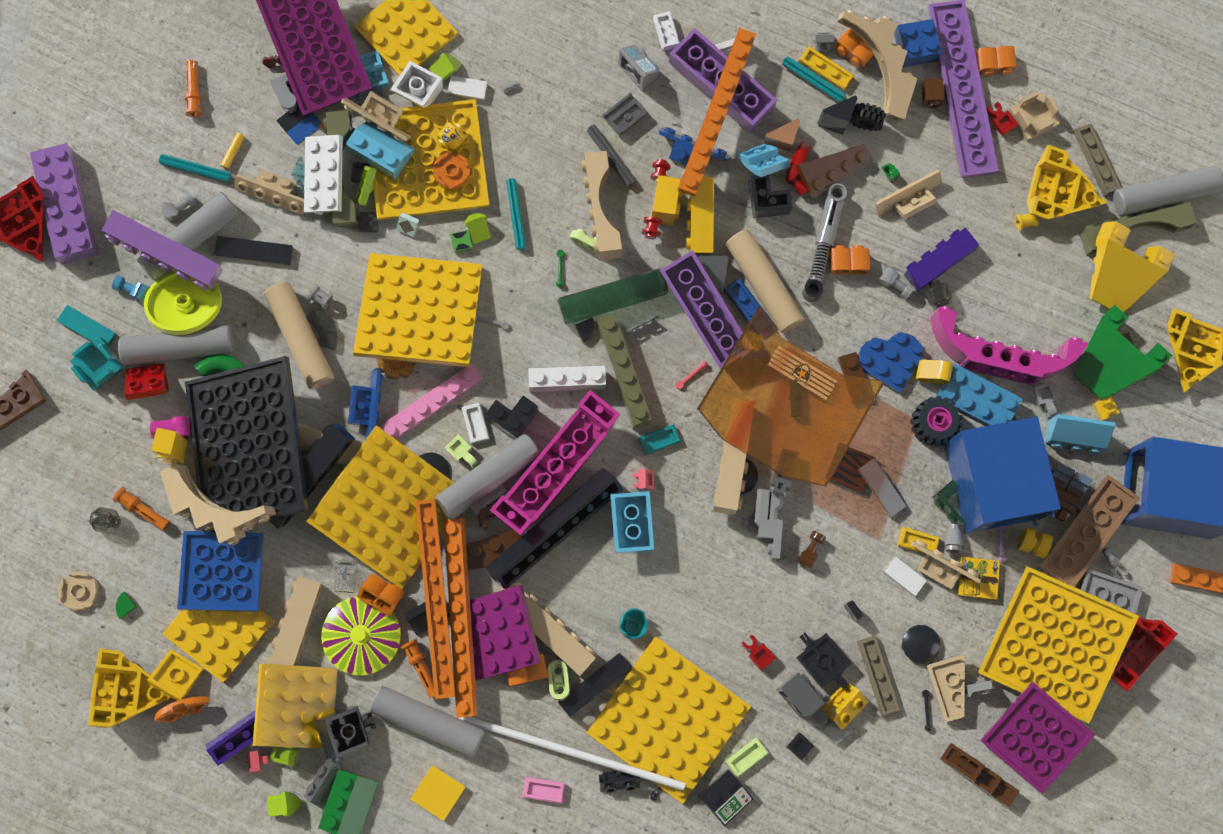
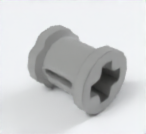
M316 285L310 292L308 300L315 301L325 310L331 304L334 296L325 293Z

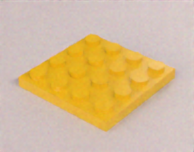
M385 0L354 25L355 30L379 53V56L398 76L401 75L409 61L421 66L458 36V32L428 0Z
M260 608L259 612L182 610L162 634L219 681L225 683L273 625L275 620Z
M259 664L253 746L323 748L315 720L335 712L338 668Z

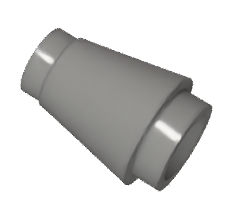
M958 524L949 525L944 543L947 553L959 554L961 549H963L961 529Z

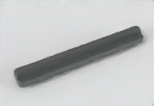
M591 125L587 130L590 137L601 151H607L609 163L627 187L633 186L636 182L635 178L597 126Z

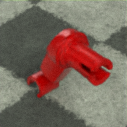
M804 141L797 146L785 176L786 182L791 183L800 196L808 191L795 166L805 163L808 155L807 151L811 148L809 144L804 149L802 146Z

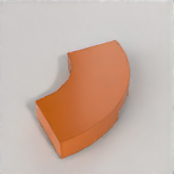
M199 696L173 702L156 712L154 720L156 722L173 723L183 716L199 714L209 704L208 696Z

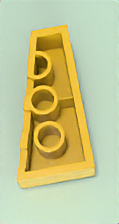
M703 177L696 196L689 195V200L686 202V211H689V219H686V230H689V238H686V249H689V252L694 250L695 253L712 254L714 238V177Z

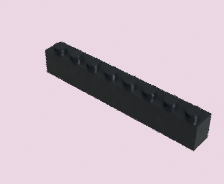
M604 468L597 472L485 567L493 580L503 589L509 588L611 501L610 494H619L623 490L617 478Z

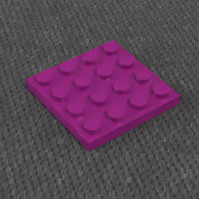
M517 585L470 600L475 681L541 663L523 585Z
M1032 681L984 734L980 741L1043 794L1095 734Z

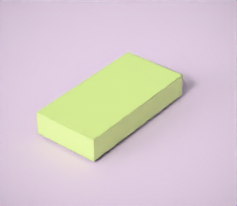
M756 737L725 762L738 778L769 753Z

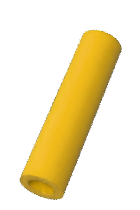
M236 133L220 164L224 169L228 170L245 139L244 135Z

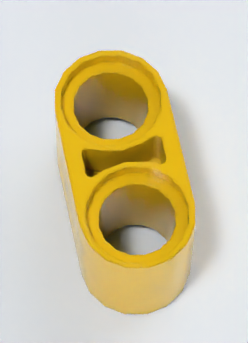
M919 360L916 380L924 383L949 384L953 363L941 360Z

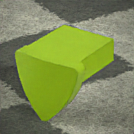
M443 53L429 69L432 73L442 77L443 83L460 68L461 62L454 56Z
M472 213L465 220V226L468 227L474 244L491 238L486 222L488 219L484 214Z
M273 747L269 761L294 768L300 748Z
M287 791L282 792L280 795L267 796L269 817L278 815L288 817L299 809L302 800L295 794Z

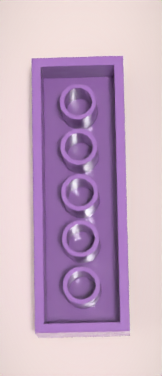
M694 28L670 52L668 62L712 100L728 56ZM743 70L727 114L751 133L775 108L777 99Z
M65 143L30 152L36 181L44 192V215L55 259L60 264H65L98 255L73 150Z
M112 210L102 228L105 238L110 243L116 246L122 244L126 251L134 255L139 253L144 260L151 264L157 262L161 269L169 273L173 270L179 278L187 282L189 280L194 281L195 286L204 291L207 288L211 291L213 290L223 271L218 263L115 210Z
M694 250L660 270L719 368L724 367L753 349Z

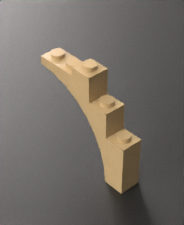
M843 11L839 14L837 22L850 28L863 39L872 50L880 66L885 87L883 107L886 113L885 118L897 123L905 120L918 78L912 76L910 72H901L907 50L902 49V46L898 44H891L897 23L893 22L891 18L884 16L873 22V19L860 17L854 11Z
M174 464L160 471L173 515H181L182 517L192 515L196 529H202L205 532L215 529L220 544H228V546L238 544L240 539L246 537L244 531L252 529L256 523L269 521V517L276 514L274 507L261 506L239 512L220 507L199 490L190 475L187 465Z

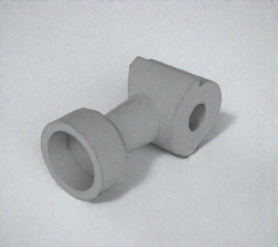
M189 191L183 195L185 199L176 204L166 203L162 208V214L167 221H178L181 217V211L189 205L194 207L198 204Z
M887 267L878 281L884 287L893 286L902 291L901 296L908 299L915 286L912 284L905 285L899 280L900 274Z

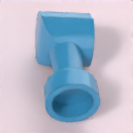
M119 275L115 277L112 283V289L116 291H122L123 289L130 293V297L144 302L145 295L150 288L140 282L135 284L127 283L126 279Z

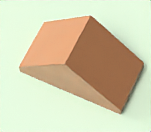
M793 120L767 133L764 138L765 144L791 151L800 120Z

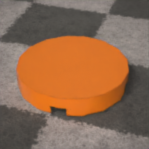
M448 152L442 154L437 158L433 167V175L437 184L449 190L464 186L471 174L467 159L459 153Z

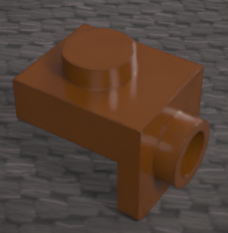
M495 503L486 505L487 508L480 509V515H477L479 527L483 526L484 530H488L486 519L496 516L490 511Z

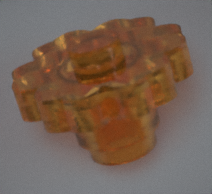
M377 359L381 373H385L386 378L398 380L400 376L402 378L409 377L414 372L413 366L417 363Z

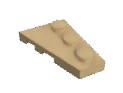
M965 654L927 665L945 722L963 718L965 710Z

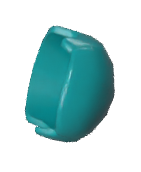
M633 608L621 615L619 629L625 638L635 640L640 639L646 634L649 622L644 611Z

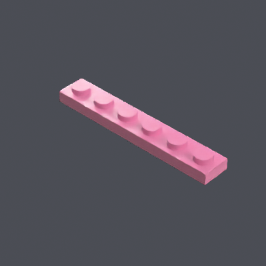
M471 363L469 367H465L379 427L397 439L481 382L483 378Z

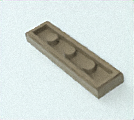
M1092 123L1075 129L1073 133L1103 197L1113 194L1116 189L1122 188Z
M877 636L857 641L881 717L901 711Z

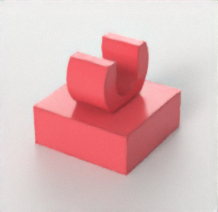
M638 469V473L633 474V477L638 478L639 481L638 484H633V487L646 491L655 490L654 471Z
M258 750L246 753L249 773L260 771V765L269 763L268 755L259 756Z

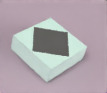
M402 212L399 216L396 230L414 237L419 220Z

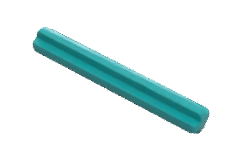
M789 56L785 57L782 62L784 67L837 102L845 100V93Z
M161 154L159 157V163L164 166L225 183H230L232 178L231 173L166 154Z
M515 178L506 180L516 249L520 251L526 249L517 182Z

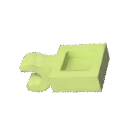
M459 435L444 447L458 462L464 459L472 468L478 463L469 453L472 447Z

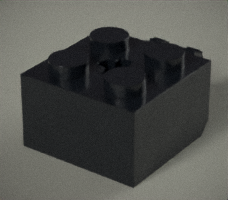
M349 706L316 719L315 724L326 758H339L369 745L366 732L375 729L376 725L375 723H370L364 726L363 720L369 719L372 713L360 714L358 706Z

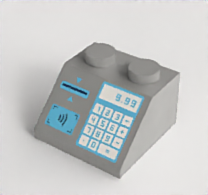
M635 44L619 50L618 65L641 91L658 79L659 67L655 62H651L647 58V54L642 48L639 49Z

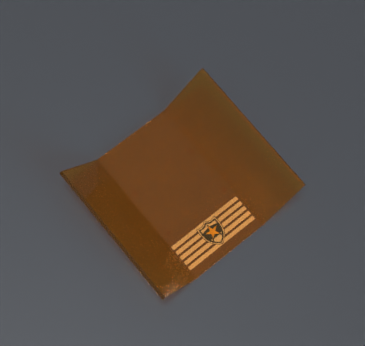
M758 307L697 409L722 440L785 478L826 487L885 382L841 374L783 339L762 308Z

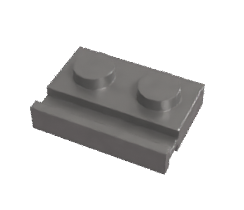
M630 92L602 114V118L608 122L609 126L620 137L648 115V111Z

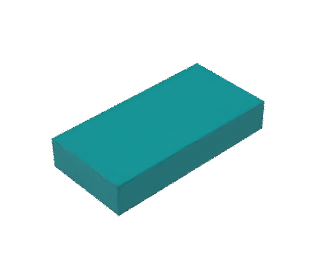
M674 424L638 437L645 456L681 442Z

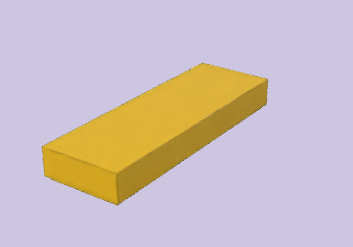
M808 46L798 61L843 92L855 76L810 46Z

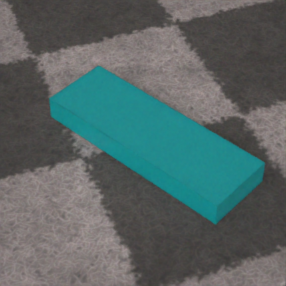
M66 305L56 320L91 342L95 341L98 337H102L110 346L117 335L69 305Z

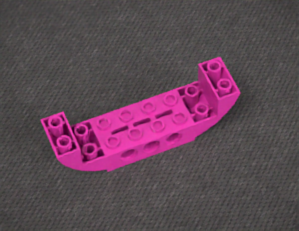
M938 307L930 317L936 341L942 350L959 366L969 371L985 375L988 373V375L1028 385H1033L1037 381L1055 376L1072 364L1088 345V342H1084L1081 338L1072 337L1059 346L1057 355L1050 354L1046 356L1037 350L1025 351L1019 346L1008 347L998 341L991 343L981 337H966V334L960 332L953 334L957 312L952 311L950 307Z

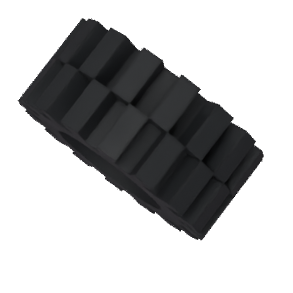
M857 103L850 122L859 129L863 128L865 131L868 129L871 132L873 130L876 132L882 129L886 113L880 107L876 108V105L871 106L869 103Z

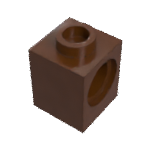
M943 78L925 79L921 85L922 106L938 108L945 100Z

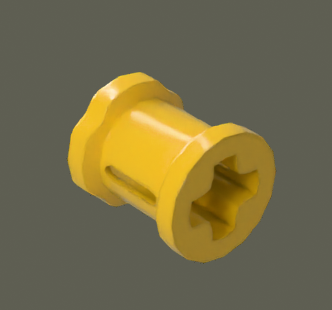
M1030 213L1025 215L1017 214L1015 215V224L1017 229L1022 231L1025 227H1038L1039 219Z

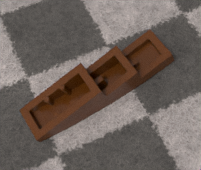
M950 743L940 758L945 764L1008 808L1020 792V790L1003 780L1002 777L985 767L983 763Z

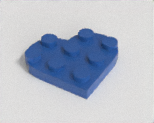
M899 332L888 341L878 338H872L860 348L858 357L862 370L866 374L900 394L919 364V360H921L923 346L914 336Z

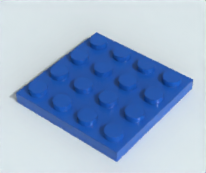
M183 531L177 609L184 611L259 612L264 534L245 532L246 537L240 539L238 544L228 546V544H220L218 542L216 532Z

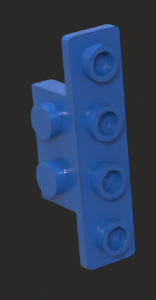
M661 128L658 134L675 141L669 159L687 166L696 141H693V137L683 134L681 136L676 134V131L672 128ZM720 148L713 149L711 156L725 162L730 158V155H727V151Z
M381 368L372 370L370 388L357 385L351 386L348 424L365 426V439L379 420L377 408L381 400V393L379 392V387L383 380Z

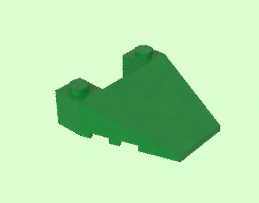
M1116 305L1101 317L1073 374L1100 400L1121 392L1129 386L1138 384L1146 378L1155 376L1173 356L1159 343L1144 355L1118 331L1126 324L1129 317Z

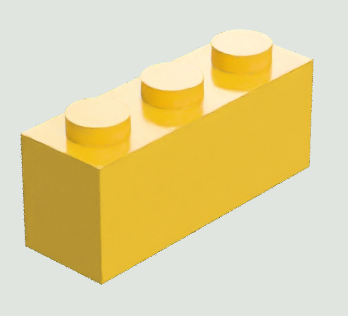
M157 428L151 451L167 465L172 466L177 463L183 465L189 442L175 431Z

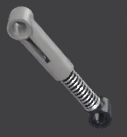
M833 184L826 195L815 241L817 247L814 254L815 257H813L810 276L802 290L803 298L808 302L817 301L823 292L822 276L825 273L824 270L826 269L828 254H830L829 251L834 246L844 201L847 196L846 187L842 184ZM832 193H839L841 198H835ZM832 207H835L832 220H829ZM808 288H815L817 294H811Z

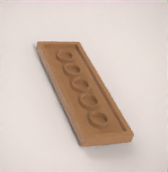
M1106 475L1040 564L1039 568L1051 577L1075 587L1140 497L1111 476Z

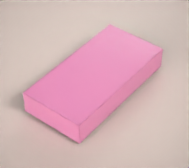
M526 777L523 798L562 803L565 783Z

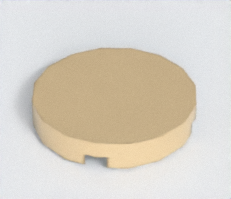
M81 571L68 574V576L62 579L58 587V598L66 608L75 611L88 609L96 602L99 595V586L95 578Z

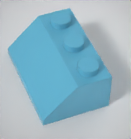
M367 121L354 130L345 144L349 153L394 180L397 179L416 150L409 144L397 140L392 134L380 130L375 124Z
M1057 414L1047 421L1045 444H1051L1053 448H1063L1065 446L1070 447V450L1073 451L1085 449L1089 450V453L1100 454L1108 448L1115 423Z
M650 492L610 494L615 553L637 554L653 552L654 539Z

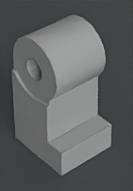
M286 74L270 80L283 110L287 113H294L298 109V103L294 94L290 93L288 89L291 85Z

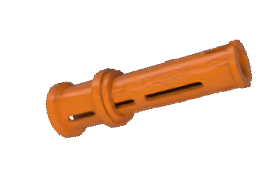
M193 60L186 61L187 93L185 101H187V110L185 114L188 117L202 116V110L200 109L202 96L199 93L198 61L195 60L193 64Z
M121 487L115 494L113 501L125 506L128 512L134 511L162 532L169 526V520L140 502V497L133 496L126 491L125 487Z
M414 639L402 645L401 649L405 650L409 658L408 663L414 666L430 699L435 696L433 677L424 661L425 654L421 653L417 645L418 641Z

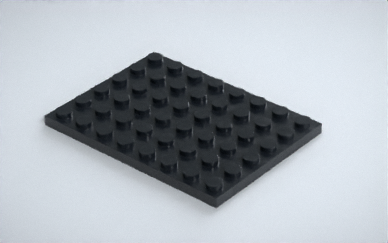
M283 356L186 381L185 388L192 447L199 490L215 504L234 512L248 511L261 506L274 507L276 514L269 517L270 519L308 511L309 506L289 357Z

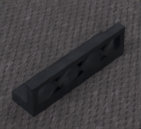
M619 652L570 691L569 696L565 700L558 701L559 705L570 718L628 672L632 666L627 663Z

